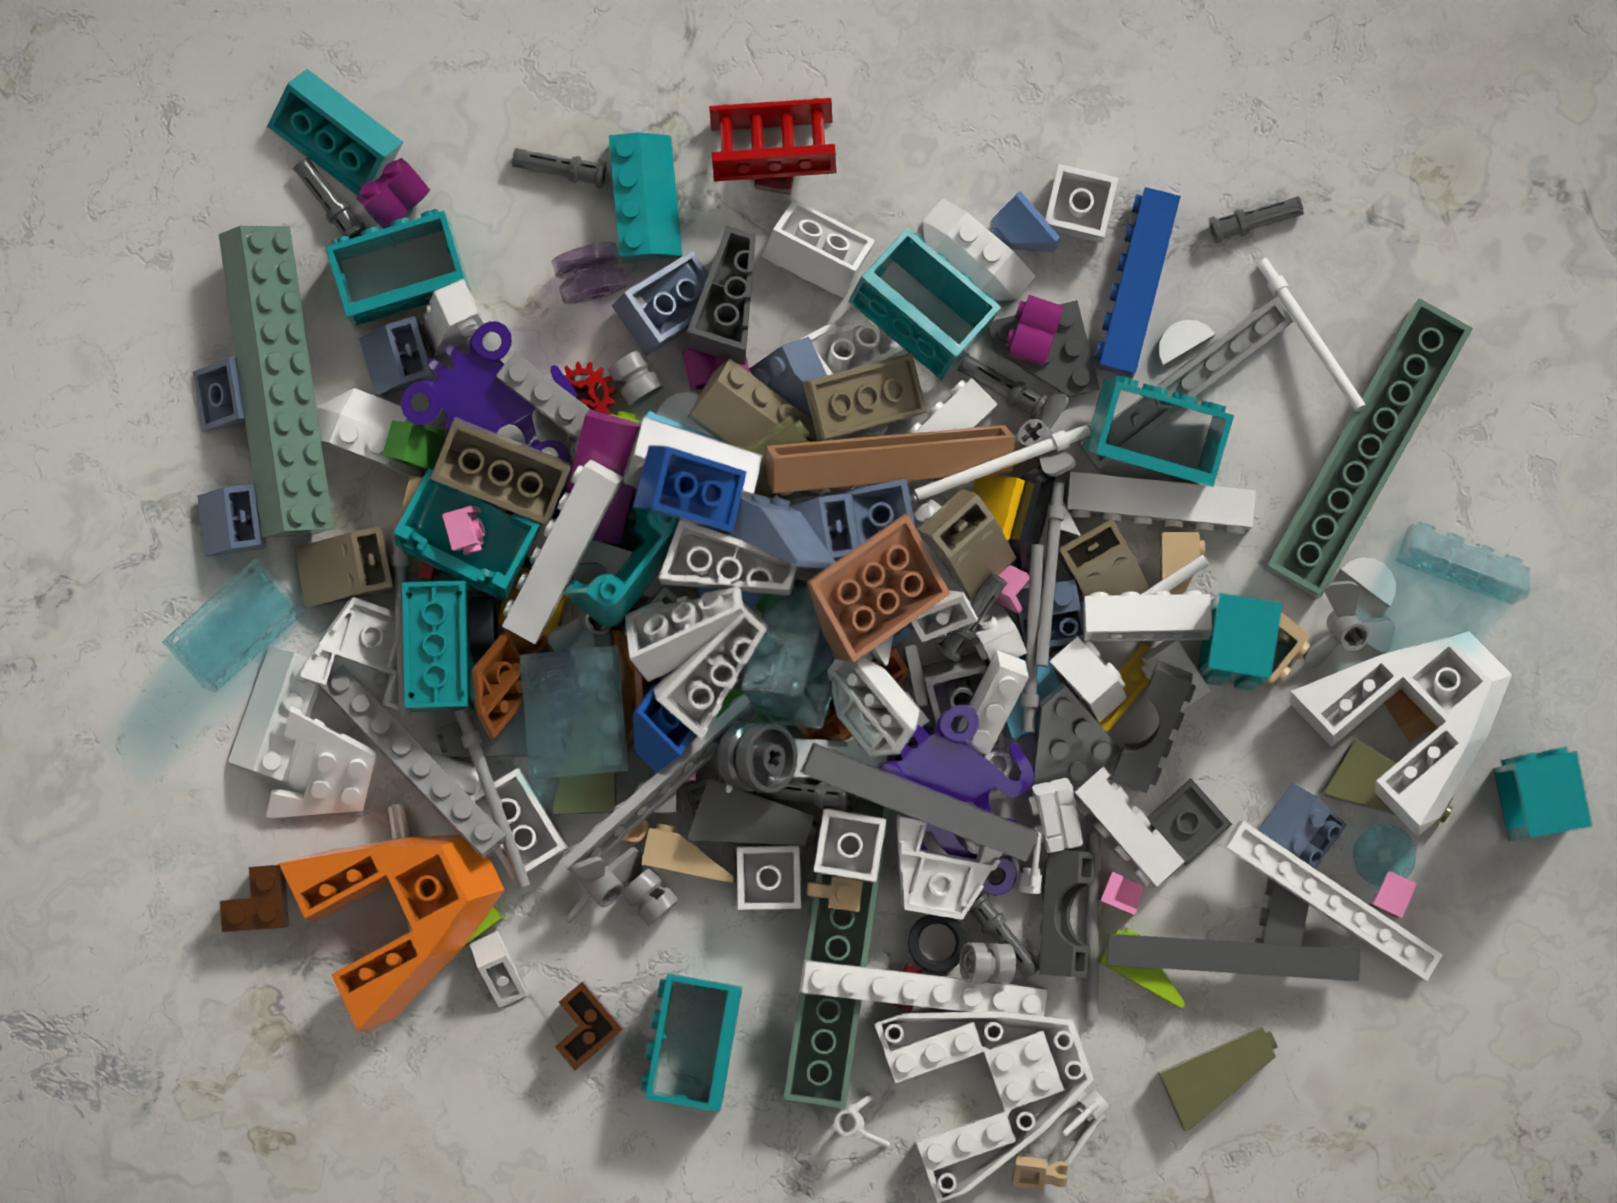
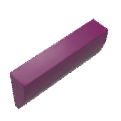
M590 409L584 417L567 493L570 494L575 485L571 482V479L578 466L584 467L590 460L623 477L641 424ZM624 478L592 538L593 541L621 544L635 489L634 486L625 484Z

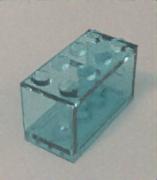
M255 558L162 642L204 689L215 693L304 614L307 609L265 563ZM250 569L255 570L253 574L249 573ZM175 636H179V641L174 640ZM222 677V682L218 683V679Z
M796 579L790 595L769 594L762 616L766 631L750 657L741 689L764 722L822 729L832 695V680H829L827 671L835 659L831 654L832 649L820 627L807 583L809 580Z

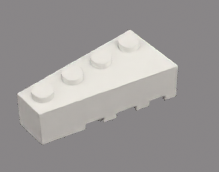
M464 279L434 291L430 300L431 305L427 306V313L423 314V320L419 322V325L434 357L446 352L445 346L447 344L457 347L467 342L469 346L472 335L485 322Z
M680 520L659 576L660 584L711 589H727L738 586L741 591L790 595L800 567L794 566L745 541Z
M743 601L744 612L678 668L670 671L653 688L656 699L702 740L708 731L707 728L714 716L716 717L722 707L721 704L727 693L736 683L744 664H747L766 631L762 618Z
M1102 767L1074 792L1077 810L1083 816L1089 813L1096 821L1093 825L1094 829L1104 839L1110 837L1117 845L1114 851L1125 863L1131 860L1138 868L1134 873L1146 886L1151 883L1154 887H1157L1185 861L1158 830L1151 828L1150 821L1142 811L1129 803L1130 799L1124 790L1114 782L1111 783L1108 777L1110 774Z

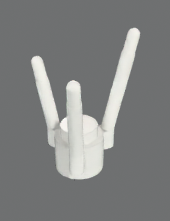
M1040 833L1033 847L1031 867H1023V872H1021L1019 859L1011 856L1012 863L1017 871L1015 883L1019 884L1018 892L1043 894L1046 872L1044 865L1043 868H1038L1041 845Z
M1094 1089L1088 1094L1083 1091L1065 1110L1067 1111L1081 1104L1077 1107L1080 1115L1062 1132L1063 1136H1068L1085 1119L1088 1122L1092 1120L1064 1161L1068 1165L1076 1157L1097 1125L1106 1118L1104 1112L1110 1108L1107 1102Z
M868 1095L856 1104H851L849 1110L840 1112L835 1118V1124L831 1126V1130L836 1131L838 1134L845 1136L856 1135L858 1138H864L884 1147L890 1146L888 1141L863 1130L864 1119L858 1111L874 1099L873 1095Z

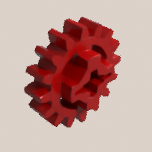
M576 362L575 370L565 366V377L574 389L581 392L588 389L592 402L586 399H582L581 402L594 411L610 415L611 412L607 408L608 405H616V400L610 398V395L617 393L616 387H608L613 381L611 376L602 377L604 368L600 367L593 371L592 362H589L586 368H582L580 362ZM578 376H588L584 381L575 382L572 380ZM599 384L602 385L604 391L603 401L596 397V390Z

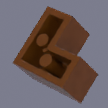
M280 865L249 867L251 898L220 901L222 932L289 927L286 878Z
M582 981L559 1001V1004L576 1022L578 1027L559 1042L555 1048L571 1067L577 1070L625 1029L585 981Z

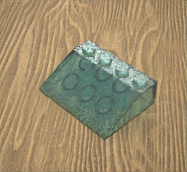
M1418 522L1417 525L1412 524L1408 527L1396 562L1510 605L1528 597L1530 592V568L1522 565V559L1508 554L1505 555V558L1493 554V548L1477 543L1476 547L1464 543L1465 538L1453 533H1447L1446 536L1436 533V527L1424 522Z
M618 646L519 655L530 780L629 771Z

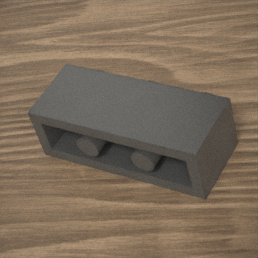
M1267 877L1264 895H1268L1269 899L1267 908H1261L1259 926H1263L1261 939L1256 938L1255 943L1301 946L1309 904Z

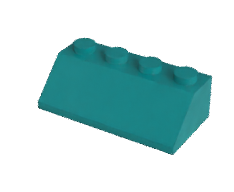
M308 69L287 83L267 125L268 128L306 157H309L310 160L357 196L367 182L375 181L381 176L384 167L389 162L394 161L403 144L402 140Z
M642 132L608 135L621 262L683 257L671 135Z

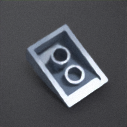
M693 251L630 288L611 305L646 356L689 328L709 274Z
M806 337L780 346L750 367L749 370L754 377L812 419L803 381L826 376L827 374L810 338Z
M753 494L752 498L741 497L733 532L727 533L794 566L827 569L835 563L802 513L789 507L790 501L777 496H772L770 500L757 494Z

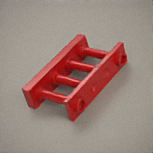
M832 98L709 106L711 131L720 130L721 151L711 152L714 182L837 174L835 144H825L824 123H833ZM812 124L813 145L795 146L793 126ZM781 126L782 147L764 148L763 128ZM750 128L752 149L733 150L732 130Z

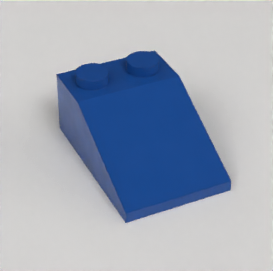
M649 445L633 507L662 516L726 532H733L747 471L669 446Z

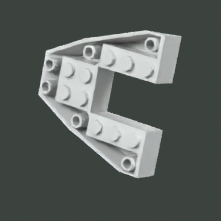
M1470 631L1379 655L1292 690L1289 703L1331 747L1400 689L1424 712L1438 729L1376 781L1374 791L1418 837L1442 816L1488 737L1512 674Z
M1011 1012L903 1013L874 1023L895 1083L983 1052L1004 1110L916 1141L937 1203L969 1192L1045 1132L1094 1081L1073 1020Z

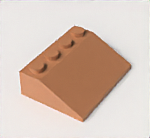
M904 514L807 582L822 633L836 659L853 663L950 595L945 582L908 514Z

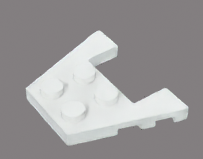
M355 597L349 598L300 668L296 677L324 686L327 683L334 656L390 675L382 706L399 712L395 612Z
M290 706L284 737L316 743L304 794L272 787L266 817L279 818L363 811L377 751L343 733L340 735L325 727V723L316 718L312 720L301 714V710Z
M897 813L901 906L904 910L963 920L984 888L982 884L991 870L995 871L1000 863L999 858L1003 852L980 844L977 858L972 859L922 850L920 846L927 823L906 814Z

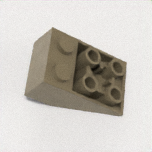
M961 489L917 529L969 599H972L977 594L991 572L999 575L1016 559L996 518L978 494L965 489Z
M1113 518L1058 549V556L1072 580H1076L1077 588L1083 599L1085 596H1090V594L1095 592H1105L1108 596H1121L1125 592H1138L1141 595L1150 589L1129 545Z
M381 526L349 532L294 548L306 609L349 600L352 597L360 598L394 591V573L390 565V553L385 529Z

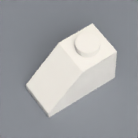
M949 590L950 595L911 622L922 642L977 622L978 618L964 592Z
M498 931L470 943L477 968L499 1008L528 996L510 953Z

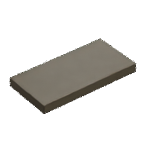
M912 353L803 381L818 441L830 440L927 413Z

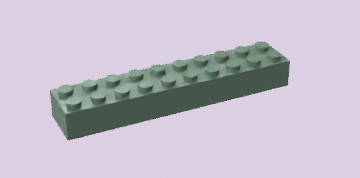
M238 226L218 235L262 538L311 536L332 530L334 525L290 226Z
M1420 298L1417 299L1361 396L1366 407L1359 412L1353 410L1263 568L1264 570L1316 599L1323 595L1325 586L1329 584L1473 330L1472 327Z
M856 795V803L851 812L852 814L886 819L876 882L863 880L859 912L827 908L828 898H813L804 958L807 961L867 967L890 808ZM828 808V810L843 812L842 809ZM817 873L816 884L830 886L831 876H841ZM799 992L783 1100L846 1109L861 999Z

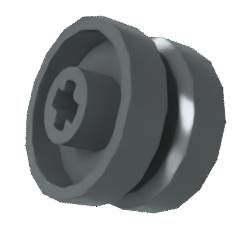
M737 723L730 727L721 738L718 747L717 764L721 777L728 786L735 790L773 793L785 788L792 780L797 767L798 751L792 735L787 729L778 724Z

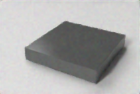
M1192 778L1147 816L1151 823V828L1160 832L1185 861L1183 863L1185 866L1233 825Z

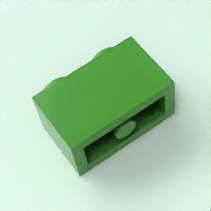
M407 418L405 422L392 420L382 456L427 472L429 468L434 470L447 438L445 436L446 431L432 426H428L425 429L423 425L414 424Z

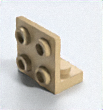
M1282 612L1277 641L1282 645L1289 643L1291 647L1272 669L1271 679L1262 683L1266 688L1272 684L1275 686L1280 684L1291 671L1287 667L1291 660L1295 662L1297 659L1299 660L1310 647L1306 641L1311 635Z

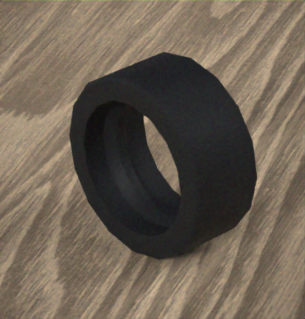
M494 597L469 599L468 636L472 657L483 656L498 639L497 608Z
M927 914L917 920L910 929L908 937L909 953L914 962L923 969L933 972L947 971L956 966L960 961L961 950L964 944L967 943L966 933L957 920ZM933 924L945 925L955 936L956 945L953 953L942 961L928 959L919 948L920 934L926 927Z

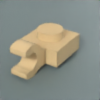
M831 876L830 886L808 883L807 896L828 898L827 908L859 912L863 880Z
M1016 1156L1012 1186L1043 1190L1044 1184L1066 1187L1068 1175L1064 1174L1067 1173L1068 1163L1056 1161L1047 1166V1159Z

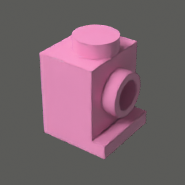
M470 505L442 514L453 551H463L464 555L482 551L481 545H484L483 536H485V528L481 519L476 516L482 513L480 507Z

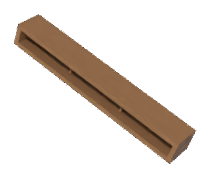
M1005 425L766 446L765 481L773 493L780 495H790L794 491L802 490L821 492L824 488L834 487L851 489L856 485L870 486L901 479H907V484L921 479L938 481L943 479V477H949L1014 452L1015 437ZM1013 466L1007 467L1005 469H1002L989 475L997 476L1002 474V472L1013 471Z

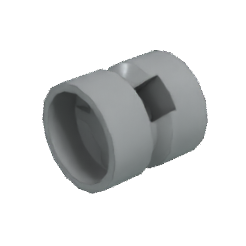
M641 349L619 359L607 370L615 384L623 386L621 394L629 407L644 402L664 387L654 371H648L650 363Z
M651 867L632 881L622 893V896L631 906L637 905L639 907L638 914L648 926L679 901L669 887L661 886L662 879Z
M967 942L964 944L960 954L959 967L961 977L966 983H985L986 981L991 984L1011 983L1016 971L1014 948L1011 944L991 943L987 946L986 943Z

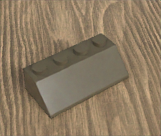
M730 358L712 373L688 415V418L719 441L743 449L789 415H791L795 422L800 419L811 434L807 437L809 442L818 441L812 419Z
M455 417L430 479L548 525L572 463Z

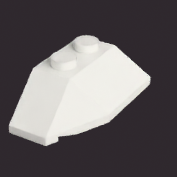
M942 198L923 220L926 244L936 253L943 254L960 273L968 275L975 286L984 293L990 294L994 300L1016 301L1036 278L1012 249L968 212Z
M353 388L316 407L322 443L406 476L421 477L422 470L382 456L392 420L405 422L406 420L401 406Z
M863 656L854 663L835 659L827 672L829 680H832V695L837 717L870 757L900 754L916 730L920 710L884 668Z

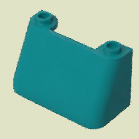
M429 468L393 532L396 546L407 554L461 581H466L470 586L496 599L505 601L540 530V524L517 513H513L511 516L470 494L430 479L434 470ZM470 505L478 506L481 508L482 513L476 516L481 519L485 528V536H483L484 545H481L482 551L470 555H464L463 551H453L442 514Z
M633 502L630 510L635 514L636 524L631 531L642 540L615 576L603 574L588 584L572 581L563 594L602 626L618 625L662 570L680 520L633 507Z

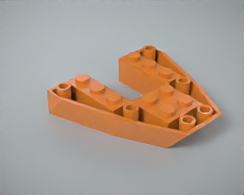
M460 835L410 836L318 852L279 863L304 918L315 922L387 883H391L413 931L331 974L357 1031L367 1033L395 1019L465 946L505 890L489 855L482 859Z

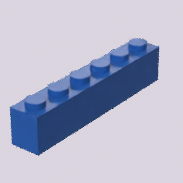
M1148 187L1144 188L1142 195L1136 194L1132 212L1137 213L1135 224H1128L1124 240L1130 243L1127 254L1121 253L1117 271L1122 272L1120 283H1113L1109 299L1115 301L1112 313L1106 312L1102 326V330L1107 331L1105 342H1098L1094 359L1100 360L1098 369L1132 378L1136 374L1181 197L1179 195Z

